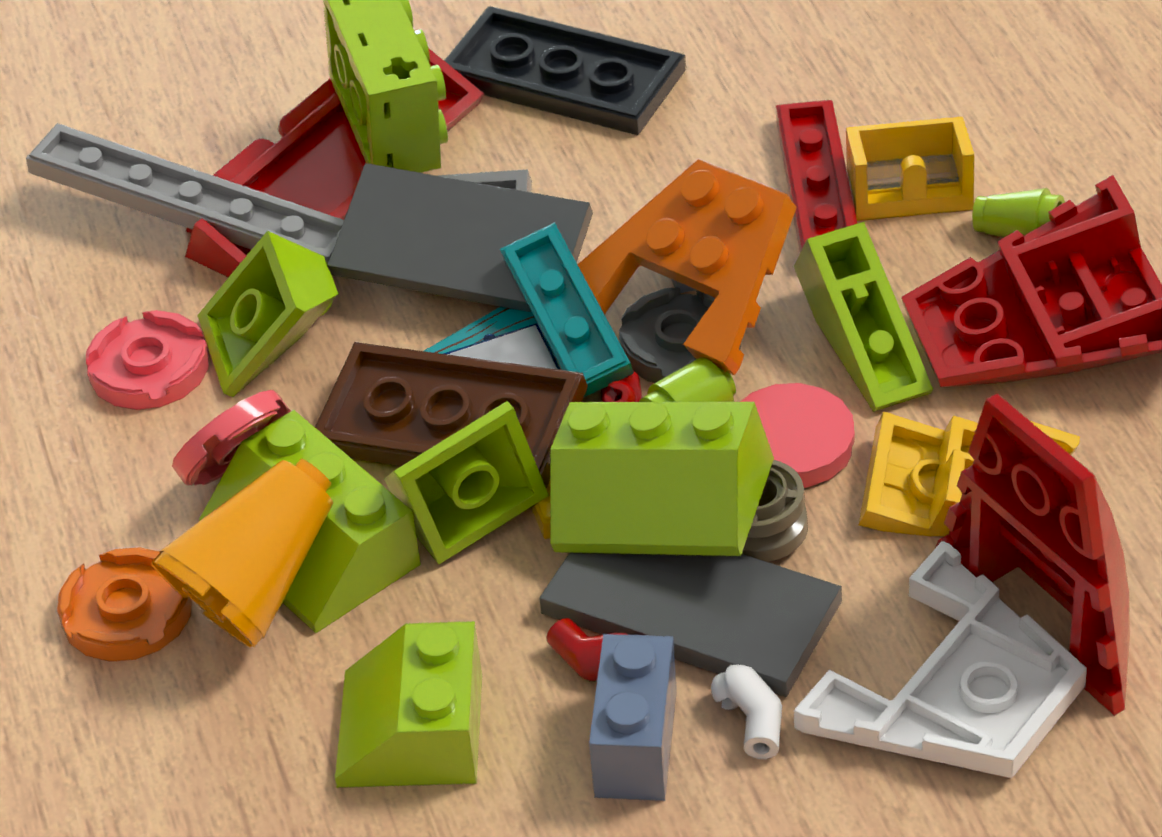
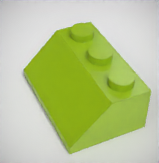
M570 402L550 449V543L554 552L741 556L774 460L755 402Z
M292 410L241 442L202 512L199 521L281 460L296 465L300 459H304L320 470L332 484L326 493L333 500V505L282 602L310 629L318 633L420 566L421 563L413 511L299 413Z

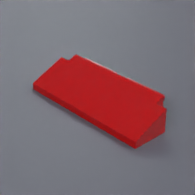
M428 48L430 66L439 65L445 82L446 99L438 101V109L443 113L448 132L480 104L484 93ZM329 78L281 118L278 132L282 138L275 144L268 139L253 141L212 176L344 220L366 161L331 78ZM203 218L194 224L193 229L186 227V232L190 233L191 237L185 257L228 278L251 251V249L231 243Z

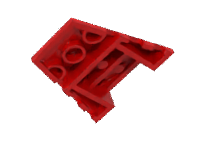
M1114 175L1095 185L1097 194L1080 204L1075 205L1071 200H1068L1049 211L1050 221L1028 234L1022 235L1016 230L997 241L999 250L985 259L977 262L969 257L901 297L903 306L940 387L1004 383L1067 374L1162 352V284L1141 248L1135 212Z
M996 393L986 399L968 450L974 461L972 466L961 471L957 487L962 492L960 502L948 509L944 524L950 531L948 535L937 541L936 547L941 541L950 544L961 554V564L976 578L983 574L991 582L1019 567L1072 614L1069 652L1087 668L1084 689L1115 716L1125 710L1130 612L1124 552L1112 511L1095 475Z

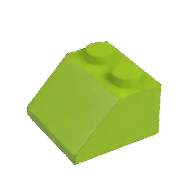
M475 621L404 624L345 670L335 772L337 788L477 784L482 670Z

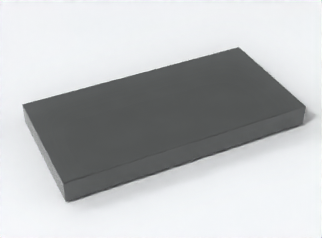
M365 163L328 262V267L334 276L531 312L502 257L500 248L555 222L577 263L593 211L589 202Z
M569 553L539 600L541 614L559 620L569 618L577 626L602 635L626 633L628 635L673 636L674 657L676 660L717 674L726 672L727 667L730 665L752 667L775 694L787 697L842 602V586L744 554L741 556Z

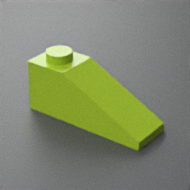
M861 222L807 239L794 264V269L815 321L872 411L875 412L931 394L933 387L865 223Z

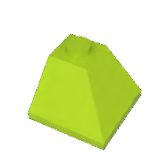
M267 231L197 315L223 394L231 397L238 394L296 343L314 322L329 310L333 300L339 293L324 256Z
M508 401L384 478L389 491L413 511L416 537L438 564L446 561L549 496L515 410Z

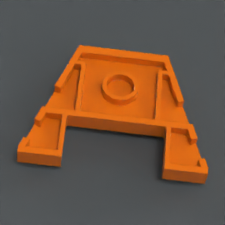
M698 159L577 265L604 315L640 266L714 297L715 300L683 345L693 357L697 359L700 357L707 358L721 370L735 376L744 358V354L739 347L746 328L755 327L761 310L756 299L765 275H773L797 207L784 192Z

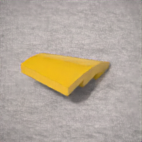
M883 412L875 428L858 525L882 532L929 537L948 535L950 529L944 524L948 509L960 502L962 492L957 487L961 471L973 464L974 459L968 453L978 423L953 415L946 429L942 430ZM1032 422L1070 455L1077 449L1080 443V436Z

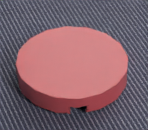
M159 310L142 312L144 319H137L129 323L127 316L111 322L95 335L86 350L89 382L98 397L117 407L141 410L162 407L188 395L200 385L209 369L207 343L203 339L202 331L195 322L181 314Z
M802 383L774 384L759 389L740 401L755 402L774 460L792 467L801 477L804 488L830 480L847 466L852 456L855 431L853 415L842 399L820 387Z
M273 389L250 396L227 409L201 428L176 454L172 467L184 484L192 486L193 483L195 486L211 483L223 476L243 440L286 415L291 410Z

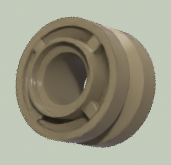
M773 460L742 552L744 555L765 562L774 561L791 554L803 543L808 532V518L802 479L792 467Z

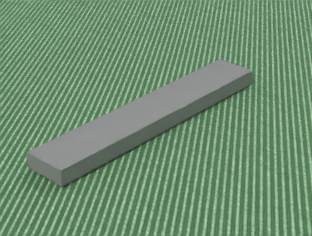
M58 123L26 157L30 174L193 229L194 224L203 218L231 243L251 250L267 231H270L324 256L328 265L344 222L343 219Z

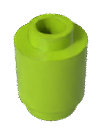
M700 357L649 386L647 395L641 398L639 402H734L733 396L736 394V386L730 373L721 370L709 359Z

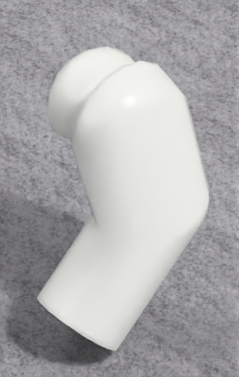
M730 665L727 667L726 672L717 674L711 684L712 696L715 702L722 701V708L733 710L739 706L746 714L744 751L753 758H772L779 751L782 717L781 700L752 667Z

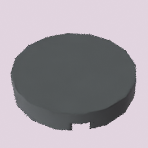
M664 288L642 296L629 306L621 318L622 326L619 330V343L627 355L633 371L646 381L656 383L696 360L697 358L693 357L683 344L715 298L696 290V295L681 294L680 288Z

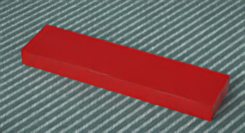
M833 100L776 105V123L789 195L797 207L793 217L800 252L809 238L858 224Z

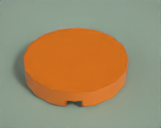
M141 547L123 548L100 554V562L91 565L87 569H85L83 563L71 572L59 591L57 613L68 642L84 655L108 662L136 660L160 651L180 635L191 616L192 599L189 596L186 599L183 598L153 568L151 562L159 554L158 551Z

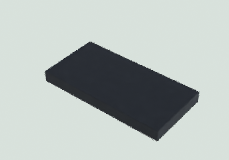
M492 6L487 7L444 60L482 91L484 96L638 136L686 71L685 54Z

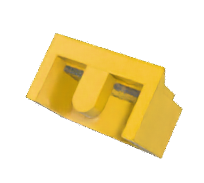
M963 116L846 127L847 172L854 197L857 221L973 210L975 154Z

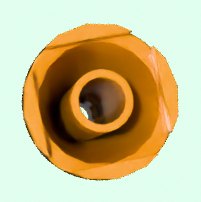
M300 459L296 465L281 460L161 549L157 557L151 562V565L183 598L186 599L189 596L197 605L205 610L202 614L242 644L250 648L252 646L255 647L265 637L333 505V500L326 493L332 484L320 470L304 459Z

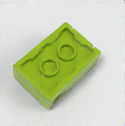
M323 0L325 6L324 18L329 58V76L366 163L418 173L440 169V144L448 142V132L443 113L438 109V101L446 99V87L439 65L430 66L429 49L423 30L413 29V16L409 0Z

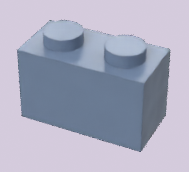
M603 634L589 740L594 798L665 801L677 693L673 636Z

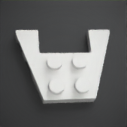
M941 541L909 578V597L958 620V624L893 700H888L828 670L794 709V728L811 735L1013 778L1083 690L1086 683L1087 668L1028 614L1020 618L999 599V588L983 574L976 578L961 564V554L950 544Z

